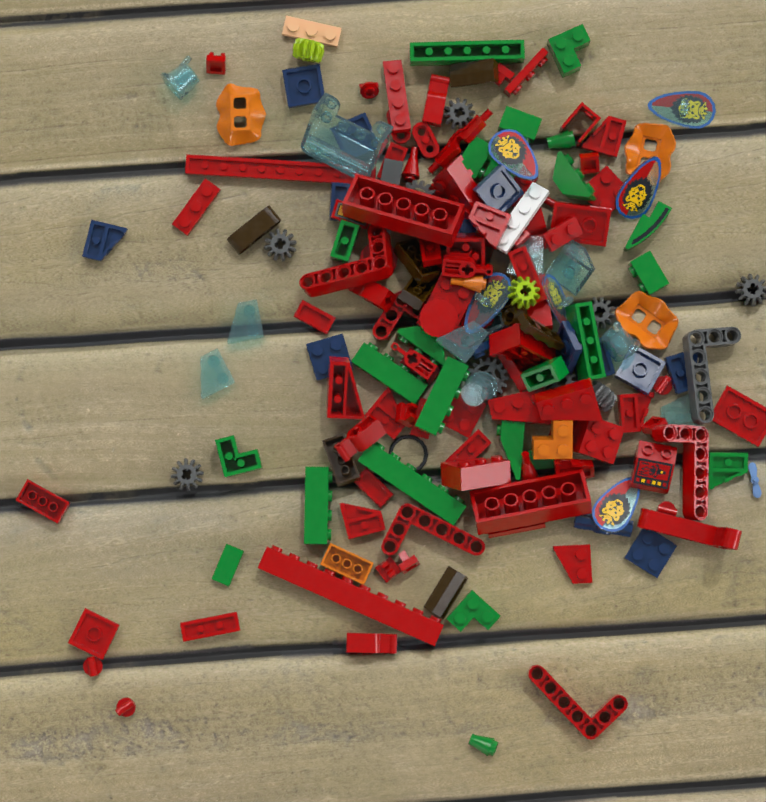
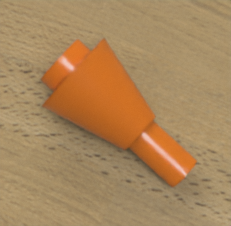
M483 274L475 275L471 278L451 277L450 284L460 285L481 293L482 290L486 289L487 279L483 278Z

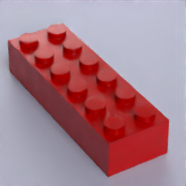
M357 173L342 202L344 217L451 248L465 218V204Z
M583 469L469 491L478 535L592 513L591 498Z

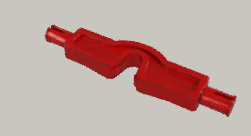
M487 108L481 116L476 115L464 128L457 130L450 137L447 145L434 157L435 162L427 168L428 171L434 174L440 166L444 168L461 153L460 142L464 140L466 143H471L486 126L485 121L493 115L492 111Z

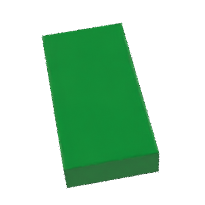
M226 544L212 580L230 586L244 551Z

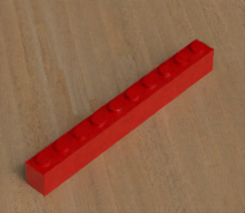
M277 546L266 547L258 565L259 569L428 644L436 645L444 626L441 624L442 619L433 615L430 618L423 616V611L414 607L412 610L405 608V603L399 600L391 602L387 600L389 596L378 592L377 595L370 592L371 588L360 584L357 587L352 584L353 580L344 576L342 579L335 577V572L326 568L324 571L317 569L318 565L313 562L307 561V563L299 561L300 557L290 553L287 556L282 553L283 549Z

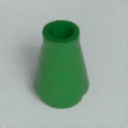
M566 130L547 138L549 149L576 146L573 131Z
M472 734L468 744L486 756H494L499 742L495 741V738Z

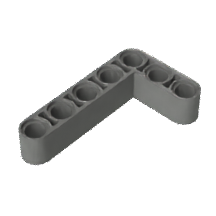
M736 327L697 329L686 333L682 338L691 418L697 425L709 423L714 418L706 348L727 347L739 342L741 332ZM728 332L733 336L732 341L727 338ZM709 334L714 336V343L709 340ZM691 335L696 338V344L691 342ZM693 354L698 356V363L694 362ZM696 373L701 376L700 382L695 379ZM698 392L702 393L703 401L698 399ZM701 411L706 415L705 420L700 418Z

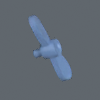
M751 462L748 465V470L751 475L750 482L753 484L752 493L755 498H760L762 493L758 484L757 467L755 463Z

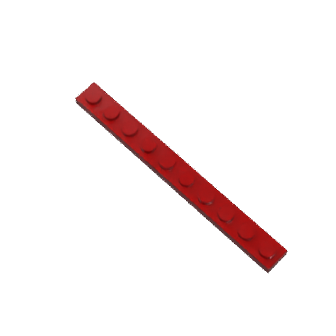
M186 154L185 174L330 184L332 182L351 184L356 173L376 179V166Z

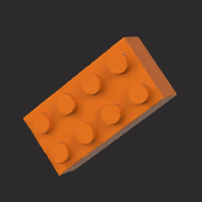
M332 543L329 544L320 565L363 585L374 564Z

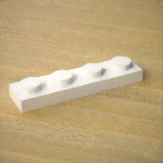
M532 182L511 212L512 218L499 243L498 250L505 254L509 253L550 194L549 190Z

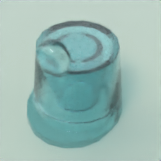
M186 56L181 64L169 73L162 72L160 74L168 88L180 100L200 82L195 72L187 65L192 60L190 56Z
M618 321L614 322L613 327L608 329L601 337L603 345L615 362H620L632 356L641 345L640 341L633 338Z
M487 372L471 374L461 390L463 401L470 406L481 405L495 396L498 390L497 381Z

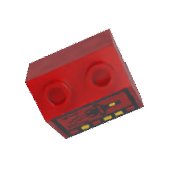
M639 440L635 450L629 487L668 494L675 467L677 447Z

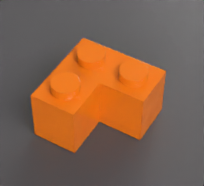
M551 420V435L532 436L533 459H573V420Z

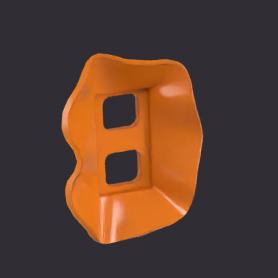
M231 83L227 84L216 102V107L220 114L219 121L217 122L219 135L229 146L253 143L259 140L266 117L259 90ZM245 98L246 108L235 109L234 99ZM246 117L247 126L236 128L234 126V118Z
M639 123L635 126L631 138L624 147L627 161L625 171L628 175L631 176L639 168L641 158L651 159L653 157H658L661 162L660 181L669 174L671 170L670 156L676 148V141L668 125ZM646 139L657 142L655 151L644 149ZM655 161L647 176L652 186L657 185L659 167L657 161Z
M636 291L631 294L615 310V317L621 331L626 335L635 336L640 345L646 349H666L679 323L676 315L670 311L663 300L647 295L642 291ZM636 309H640L646 314L641 323H637L632 319ZM652 320L661 325L656 334H652L647 330Z

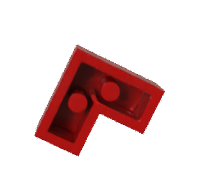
M458 233L452 248L447 247V255L471 257L475 260L476 264L485 265V238L480 233ZM466 264V271H469L470 265ZM475 273V275L483 274L485 276V273Z

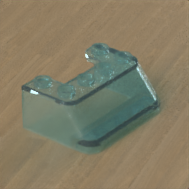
M325 92L312 111L301 142V149L307 155L353 178L356 173L370 177L386 148L393 126L378 121L373 125L370 132L337 115L340 109V102L337 98Z

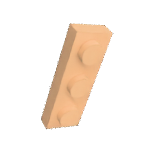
M286 16L282 36L314 40L323 45L338 48L342 28Z

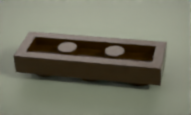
M523 312L517 317L521 324L519 327L525 334H531L537 341L541 340L549 348L553 347L558 351L565 347L557 332Z

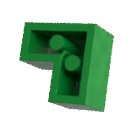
M583 24L558 34L547 41L549 51L562 78L580 71L581 63L575 52L589 46L591 41Z
M234 435L215 440L225 478L263 469L258 449L239 453Z
M471 590L446 619L460 632L473 618L489 630L501 615Z

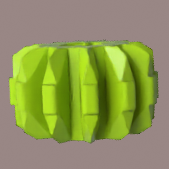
M298 38L293 44L292 55L294 58L303 61L319 63L324 55V45L314 40Z
M519 276L517 281L512 280V286L507 288L511 292L507 295V298H513L511 305L518 303V309H521L522 306L525 309H529L530 305L534 306L536 300L540 298V295L536 293L540 288L534 287L536 284L535 280L531 283L529 282L530 277H526L524 280ZM522 289H523V292L526 291V293H527L526 296H524V293H523V294L520 293V291H521Z

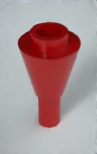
M411 147L410 158L401 174L407 182L420 179L417 159L418 147Z
M522 452L523 462L520 480L538 478V473L530 461L529 452Z

